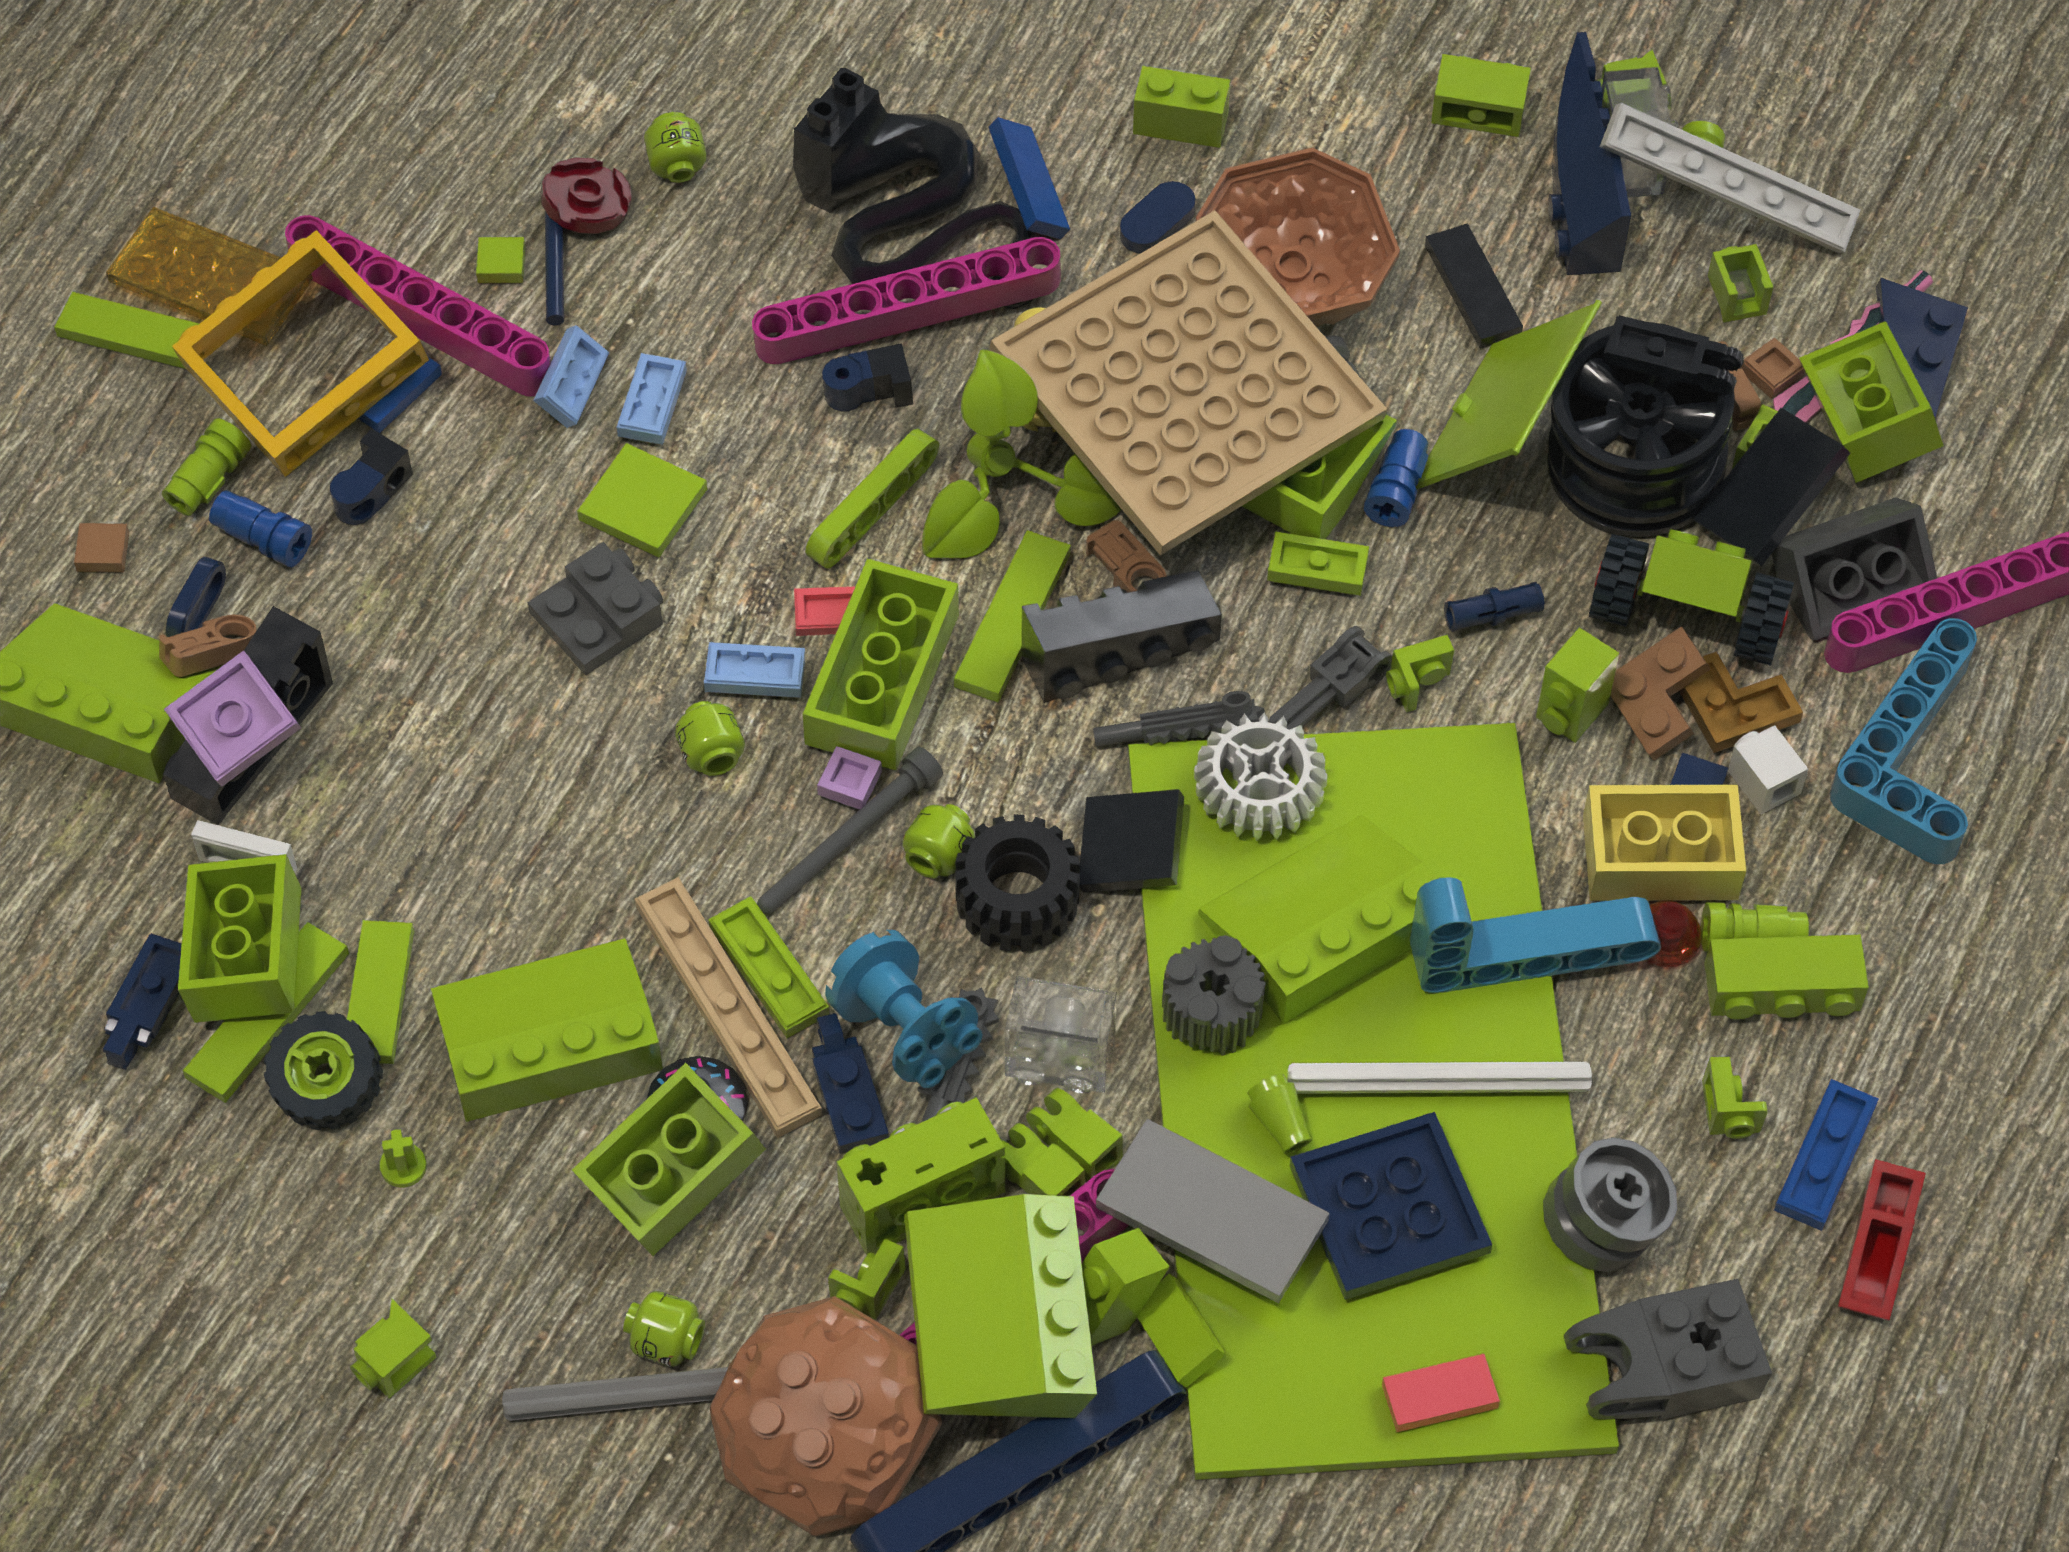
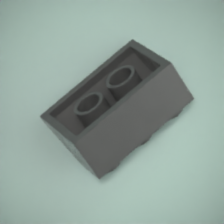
M1896 497L1787 535L1772 553L1777 578L1794 582L1789 604L1812 640L1828 636L1833 620L1842 612L1937 579L1921 505Z

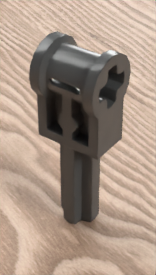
M1359 626L1349 628L1337 639L1332 647L1310 664V679L1312 681L1270 716L1268 722L1276 724L1284 716L1287 721V729L1290 730L1299 725L1303 727L1333 700L1341 707L1346 708L1365 690L1372 688L1384 678L1386 672L1391 668L1392 655L1388 651L1380 652L1364 638V630Z

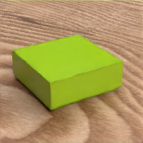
M479 237L476 267L477 282L523 283L526 247L524 237Z

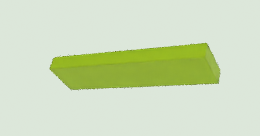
M1029 530L1026 531L954 677L955 688L999 703L1022 656V606L1038 603L1040 609L1044 610L1071 555L1070 544Z
M307 922L298 935L294 1012L225 1020L183 1069L185 1079L226 1103L271 1049L270 1043L274 1036L278 1037L282 1032L281 1028L287 1023L291 1024L346 959L349 955L347 945Z

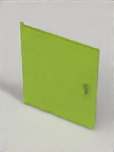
M1596 300L1594 304L1490 346L1466 391L1459 395L1452 407L1454 412L1428 456L1416 490L1507 456H1518L1602 304L1600 300Z

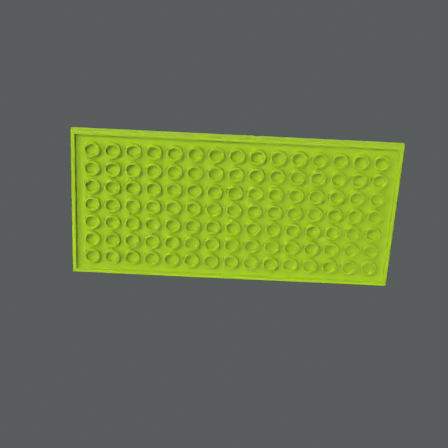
M1500 723L1304 734V739L1315 737L1317 752L1323 753L1325 758L1324 770L1327 773V785L1323 790V802L1320 804V807H1315L1314 816L1310 822L1300 819V827L1295 833L1283 826L1282 834L1277 840L1270 831H1263L1258 841L1253 836V830L1245 829L1237 837L1234 832L1233 823L1219 828L1217 814L1206 816V811L1203 809L1204 800H1198L1196 795L1197 783L1194 779V769L1198 762V752L1201 746H1207V740L1167 742L1165 744L1160 742L1149 745V743L1128 744L1132 793L1179 789L1184 796L1177 885L1140 888L1162 1126L1302 1198L1289 1166L1291 1156L1435 1112L1492 1242L1491 1254L1345 1300L1318 1237L1279 1303L1174 1249L1176 1278L1180 1281L1226 1353L1223 1358L1186 1388L1195 1480L1617 1454L1619 1444L1615 1419L1593 1418L1589 1415L1586 1407L1590 1395L1610 1384L1606 1357L1599 1354L1571 1352L1567 1349L1564 1341V1334L1569 1328L1588 1317L1600 1313L1594 1270L1587 1269L1569 1259L1552 1241L1544 1222L1543 1200L1549 1185L1577 1157L1568 1092L1297 1094L1306 1129L1312 1141L1305 1147L1290 1154H1284L1279 1143L1249 1108L1251 1099L1247 1093L1248 1090L1260 1081L1277 1074H1284L1287 1080L1288 1067L1292 1063L1564 1062L1552 976L1442 993H1429L1421 989L1411 949L1285 1024L1280 1021L1264 1000L1262 1019H1259L1258 1028H1254L1251 1037H1246L1245 1047L1236 1046V1052L1234 1053L1228 1049L1225 1055L1222 1056L1219 1052H1211L1209 1047H1205L1203 1051L1199 1050V1045L1197 1044L1190 1047L1188 1040L1181 1042L1179 1038L1173 1040L1172 1031H1167L1166 1022H1163V981L1170 957L1175 955V953L1181 954V948L1183 947L1190 949L1192 942L1200 945L1201 939L1211 943L1213 938H1217L1198 914L1199 908L1360 815H1363L1421 860L1436 879L1451 877L1460 880L1471 921L1542 911L1516 724ZM1287 763L1283 767V771L1289 774L1288 780L1297 785L1299 778L1294 769ZM1225 768L1222 776L1226 783L1234 790L1238 782L1233 779V773ZM1485 1354L1500 1400L1498 1409L1396 1432L1382 1388L1383 1377Z

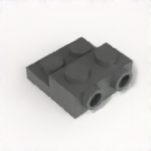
M604 542L566 565V578L527 602L529 613L585 675L663 625L660 604L663 603V598L658 588L649 579L640 582L632 574L635 569L628 555L621 548H617L612 552Z

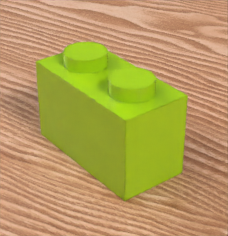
M1442 54L1431 123L1519 137L1531 68L1511 63H1498L1472 59L1466 56Z
M1142 66L1134 98L1133 134L1221 148L1229 110L1230 79Z
M1579 627L1545 666L1536 718L1541 720L1543 725L1552 733L1564 735L1576 743L1609 704L1619 652Z
M1140 1228L1094 1244L1082 1263L1091 1346L1127 1332L1170 1267Z

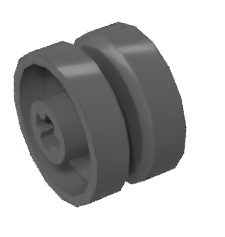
M1614 1137L1594 1141L1569 1164V1167L1553 1180L1543 1200L1544 1222L1552 1241L1569 1259L1587 1269L1603 1272L1623 1269L1630 1265L1671 1226L1678 1209L1676 1187L1668 1169L1653 1152L1636 1142Z

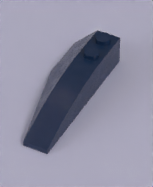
M1577 32L1565 70L1554 132L1552 159L1553 194H1549L1548 197L1549 219L1551 222L1557 221L1558 230L1555 231L1554 237L1555 253L1557 258H1564L1567 275L1621 272L1631 220L1620 156L1600 147L1610 121L1608 108H1602L1603 90L1600 81H1595L1596 65L1586 32Z

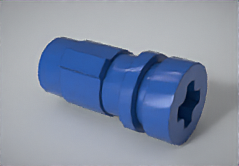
M1401 429L1393 434L1391 443L1384 454L1379 474L1372 480L1364 503V511L1372 521L1387 527H1399L1409 520L1417 496L1416 486L1422 477L1428 459L1427 450L1429 443L1421 433L1411 429Z
M225 490L221 492L210 509L209 521L212 525L224 530L226 534L240 541L259 547L262 555L273 558L274 561L286 567L292 568L297 565L306 554L311 543L312 528L309 524L292 518L284 512L275 514L269 508L231 491Z

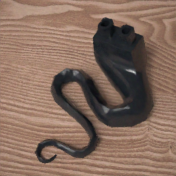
M840 68L832 78V85L821 98L814 99L807 108V114L794 128L793 168L798 186L806 202L829 213L833 212L848 199L893 178L907 169L927 165L938 170L939 176L908 193L866 207L845 221L841 226L831 256L850 282L859 283L921 267L971 229L996 219L1011 223L1016 232L1013 243L1030 239L1032 236V231L1026 229L1019 209L998 201L965 211L895 259L881 263L863 261L860 250L863 244L873 237L923 223L959 206L976 188L980 153L961 123L938 114L887 113L880 103L879 91L864 84L862 76L847 68ZM1001 276L989 277V279L991 280H1000L1004 278ZM1033 299L1003 307L1017 309L1032 302Z

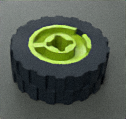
M326 1011L316 1012V1014L310 1016L304 1014L297 1017V1021L291 1024L287 1023L281 1028L282 1032L278 1037L274 1036L270 1043L271 1049L269 1054L265 1055L264 1060L266 1065L264 1078L270 1087L268 1091L274 1101L294 1122L301 1126L304 1124L309 1125L314 1130H321L322 1128L338 1129L341 1128L340 1125L345 1123L351 1124L358 1120L357 1117L361 1113H366L371 1108V1102L374 1097H378L381 1089L379 1082L380 1079H383V1069L379 1064V1061H381L379 1052L367 1033L363 1031L359 1024L353 1020L350 1022L344 1015L338 1013L331 1015L327 1014ZM328 1063L332 1073L330 1075L324 1073L316 1077V1068L321 1064Z

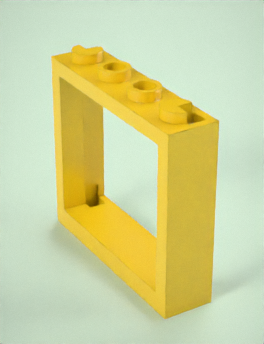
M317 230L307 238L296 241L289 248L287 254L271 267H265L257 272L250 284L235 296H229L222 300L214 313L199 325L186 329L180 336L179 341L172 346L183 366L284 477L288 476L429 361L420 340ZM325 263L395 339L273 437L206 364L204 359Z

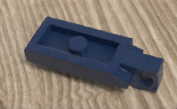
M152 933L149 934L106 1012L108 1022L104 1030L106 1031L105 1034L110 1035L103 1048V1052L106 1053L107 1064L126 1070L136 1055L138 1046L148 1048L152 1038H156L179 995L178 981L182 943Z
M836 1013L818 1017V1034L822 1045L812 1047L813 1069L839 1153L848 1152L859 1145L867 1144L871 1146L889 1138L888 1129L862 1047L858 1045L856 1036L844 1039Z

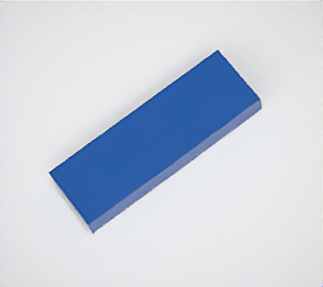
M997 117L989 126V131L1026 229L1062 239L1070 230L1032 128Z
M1833 1079L1830 1080L1776 1202L1774 1211L1820 1231L1823 1230L1879 1098Z

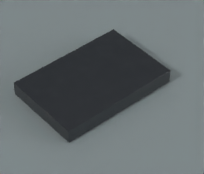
M1781 407L1693 520L1725 543L1746 549L1745 556L1762 566L1850 455V452L1839 442Z

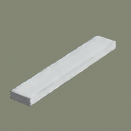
M1623 103L1615 105L1600 145L1605 150L1837 253L1846 251L1861 211Z

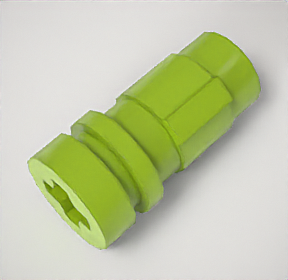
M216 418L211 422L204 435H201L196 441V450L193 454H189L161 493L171 507L184 515L192 516L201 503L208 504L224 485V474L226 472H233L238 465V461H242L252 447L247 436L226 420Z
M1706 902L1702 912L1701 945L1704 952L1708 951L1711 939L1809 935V922L1806 912L1787 911V906L1754 904L1753 909H1742L1740 904L1735 903L1729 904L1728 908H1726L1724 903Z

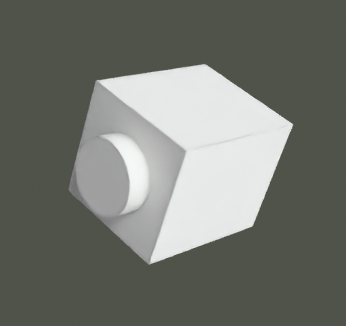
M1774 725L1760 733L1757 731L1749 732L1735 743L1728 772L1758 812L1763 814L1801 794L1808 768Z

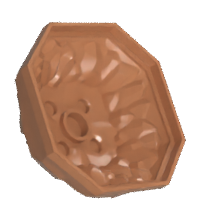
M1313 147L1226 168L1195 220L1197 221L1215 210L1316 327L1323 324L1334 325L1350 318L1355 313L1367 309L1400 254L1399 246L1371 174Z
M835 1296L763 1316L755 1331L741 1346L730 1363L710 1405L711 1420L725 1481L816 1537L861 1525L895 1504L942 1425L940 1414H924L917 1345Z

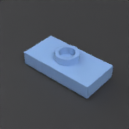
M577 325L566 329L533 401L566 428L576 425L609 352Z
M641 353L617 424L618 437L663 445L687 372L686 361Z
M709 642L704 679L705 692L801 698L806 658L805 648Z

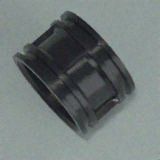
M1649 322V323H1653V324H1657V325H1661V326H1665V327H1669V328H1673V329H1677V330H1682V329H1679V328H1677V327H1673V326L1666 325V324L1655 323V322ZM1612 325L1582 339L1552 393V425L1549 432L1547 457L1549 478L1553 489L1562 503L1574 515L1593 527L1613 534L1634 537L1669 533L1670 529L1677 530L1692 523L1694 517L1725 478L1728 437L1734 411V390L1730 394L1725 395L1718 394L1717 392L1712 393L1705 391L1697 383L1695 386L1603 363L1604 351L1614 326ZM1606 405V415L1582 420L1592 411ZM1673 427L1698 439V441L1688 449L1671 455L1661 437L1669 433ZM1620 435L1626 443L1635 446V459L1621 457L1604 449Z

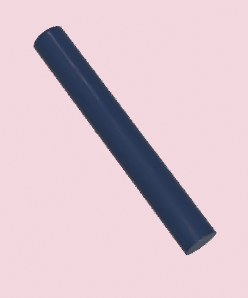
M545 212L546 322L556 326L564 322L563 227L549 218Z

